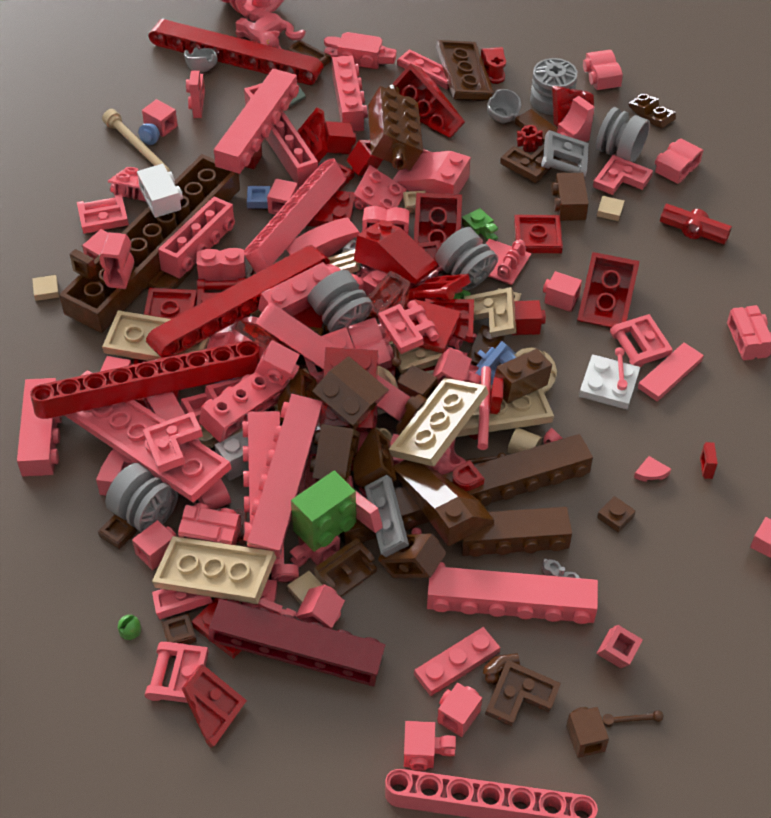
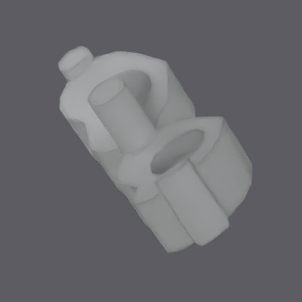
M544 559L542 569L545 575L580 578L576 572H565V567H561L558 561Z

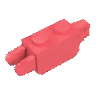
M346 32L342 34L341 38L329 36L324 39V45L327 47L324 49V53L330 55L331 58L353 56L354 64H358L359 67L378 69L379 64H394L396 59V50L382 46V39L377 36Z

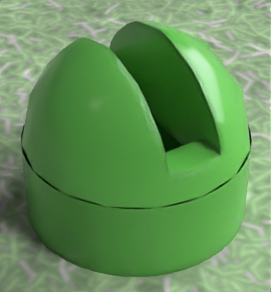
M134 615L121 617L118 622L120 636L123 639L132 640L140 635L141 624L137 617Z

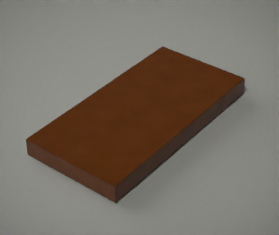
M437 40L436 49L453 99L489 100L492 98L494 91L476 42Z

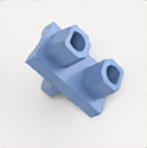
M501 341L496 349L491 347L486 354L479 350L477 354L482 359L476 365L479 367L476 374L481 376L482 367H490L492 385L496 367L517 358L514 355L516 353L503 341Z

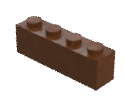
M567 507L489 512L494 519L493 524L460 540L462 556L471 555L478 557L483 554L506 555L512 552L533 553L540 550L561 551L570 548L572 529Z

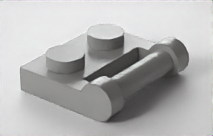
M549 130L545 135L544 157L541 166L547 169L552 167L567 173L583 172L585 178L589 143ZM553 156L577 163L578 166L553 159Z

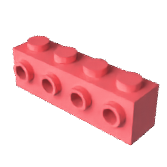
M353 56L332 57L333 82L340 120L343 123H351L353 131H364V118L368 117L367 106L363 105L365 104L364 91H360L362 90L361 77H359V66L354 64Z
M215 196L208 201L158 249L161 270L179 279L186 272L190 271L197 262L198 251L211 249L228 231L233 229L235 225L233 204Z
M256 372L252 375L247 374L237 385L227 387L220 396L214 400L209 399L202 405L199 423L221 443L242 428V421H248V412H266L275 406L290 378L281 386L270 382L267 378Z

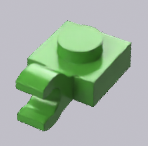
M481 208L462 217V224L465 227H471L477 235L482 234L487 241L489 238L492 240L498 239L494 234L498 227L494 224V220Z

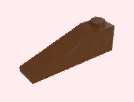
M403 460L394 465L397 478L447 546L494 523V519L478 499L429 465Z

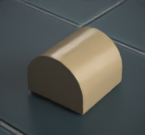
M516 428L509 442L508 453L513 454L540 446L542 437L521 428Z

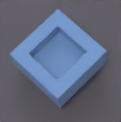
M248 186L247 208H268L267 196L270 192V186Z

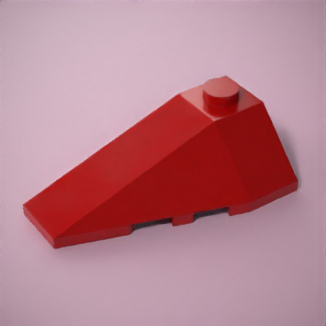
M410 63L392 84L395 85V90L397 86L399 87L400 95L412 97L418 102L420 122L452 138L465 123L464 119L422 68Z

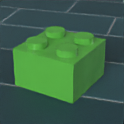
M335 470L291 500L293 531L313 552L329 545L337 535L343 531H349L356 523V491Z

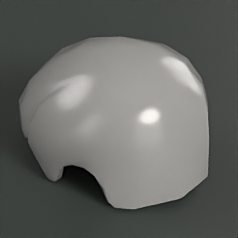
M195 47L191 54L187 50L184 52L185 62L192 71L207 72L218 61L217 53L213 49H198Z
M499 89L489 99L487 112L497 122L503 124L511 122L517 117L521 109V99L511 90Z

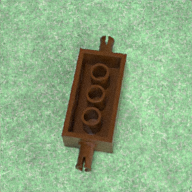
M390 85L387 88L379 86L368 105L371 155L392 163L394 168L397 165V170L407 169L411 171L423 152L418 102L412 97L400 95L398 86L396 90L395 85Z

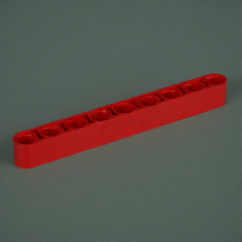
M160 19L148 35L149 40L159 47L182 53L187 50L190 54L195 47L198 49H213L217 53V62L268 75L272 69H277L297 75V82L306 85L314 84L324 68L323 63L315 57L166 19Z
M313 245L306 246L154 328L146 337V344L161 358L176 356L259 310L262 292L322 262L330 264V259Z
M241 341L40 384L30 391L34 414L40 419H49L242 377L247 374L251 375L255 373L260 361L259 346L253 341Z

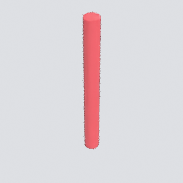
M484 366L481 369V385L487 387L489 394L479 406L477 447L480 450L488 448L491 368L488 366Z

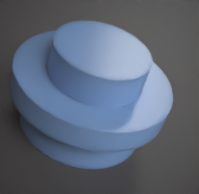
M145 123L138 130L139 137L145 144L153 145L159 139V129L152 123Z

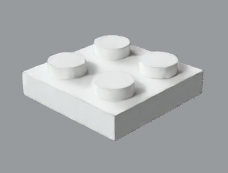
M592 354L579 397L628 410L640 367L623 363L624 380L628 384L625 390H619L617 388L619 381L618 361Z

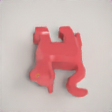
M256 8L249 12V18L253 22L248 21L246 18H240L235 22L237 38L246 37L252 42L280 49L282 48L279 45L278 37L283 30H286L285 34L291 40H300L306 33L305 30L293 32L294 26L283 20L278 14Z

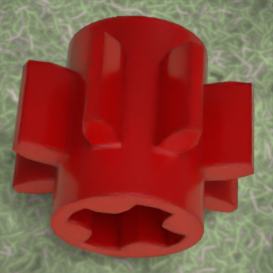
M527 125L521 131H517V146H522L524 152H535L538 146L543 145V131H538L535 125Z

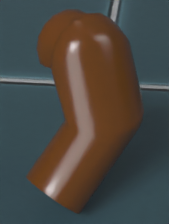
M518 653L493 657L483 668L485 681L488 684L498 683L499 673L502 672L507 660L520 665Z

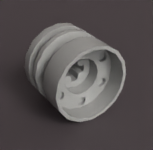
M549 58L535 65L530 97L533 108L546 115H553L552 87L576 88L578 71L573 64L563 59Z
M613 107L607 113L600 127L596 141V150L606 151L608 155H613L617 150L618 157L634 163L647 140L650 121L634 115L629 120L628 112H621L620 109Z
M471 227L462 228L452 234L441 245L435 255V261L447 274H469L471 283L462 288L466 291L482 283L495 269L499 259L497 254L487 244H482L483 240Z
M340 270L325 277L311 290L307 299L314 311L319 316H322V322L327 326L330 333L364 321L374 307L363 290H358L359 284L349 270Z
M133 463L125 467L115 477L107 491L105 503L107 509L123 520H127V523L142 532L157 520L162 525L167 521L177 504L178 492L172 489L169 484L163 483L159 477L153 476L151 471L140 463Z

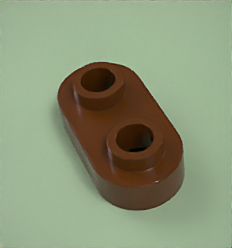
M419 394L416 397L412 396L405 405L406 412L396 426L398 435L406 428L427 401V398Z

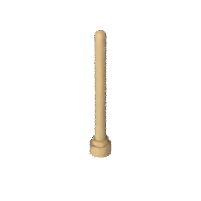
M109 109L103 114L102 121L109 128L117 129L154 166L164 164L122 123L121 115L115 109ZM164 164L167 172H169L170 169Z

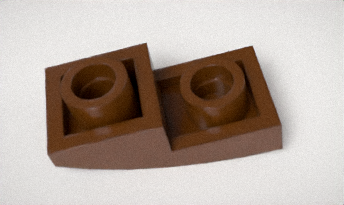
M640 94L629 102V107L638 116L649 120L651 124L659 128H664L676 120L675 111L660 107L659 99L648 94Z

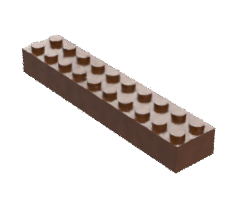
M201 154L175 180V186L180 187L183 199L180 200L181 210L155 218L148 206L121 233L129 237L131 241L130 253L134 258V266L126 289L109 288L105 284L103 279L105 270L100 264L99 255L94 260L97 276L93 280L79 275L59 294L64 315L103 333L114 321L118 310L124 311L161 271L158 249L214 196L229 202L240 191L239 174L216 167L215 159Z

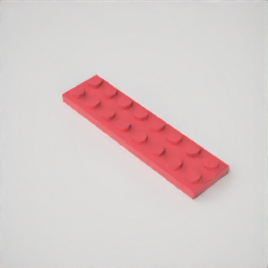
M87 370L82 375L91 374V372ZM135 400L64 415L132 462L140 463L151 471L153 476L159 477L163 483L169 484L172 489L193 503L232 469L228 460L194 439L179 445L186 464L159 473L143 429L160 424L166 420Z

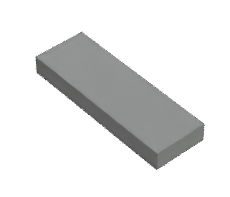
M385 475L364 488L367 500L379 509L383 528L376 532L381 554L387 557L409 546L392 479Z

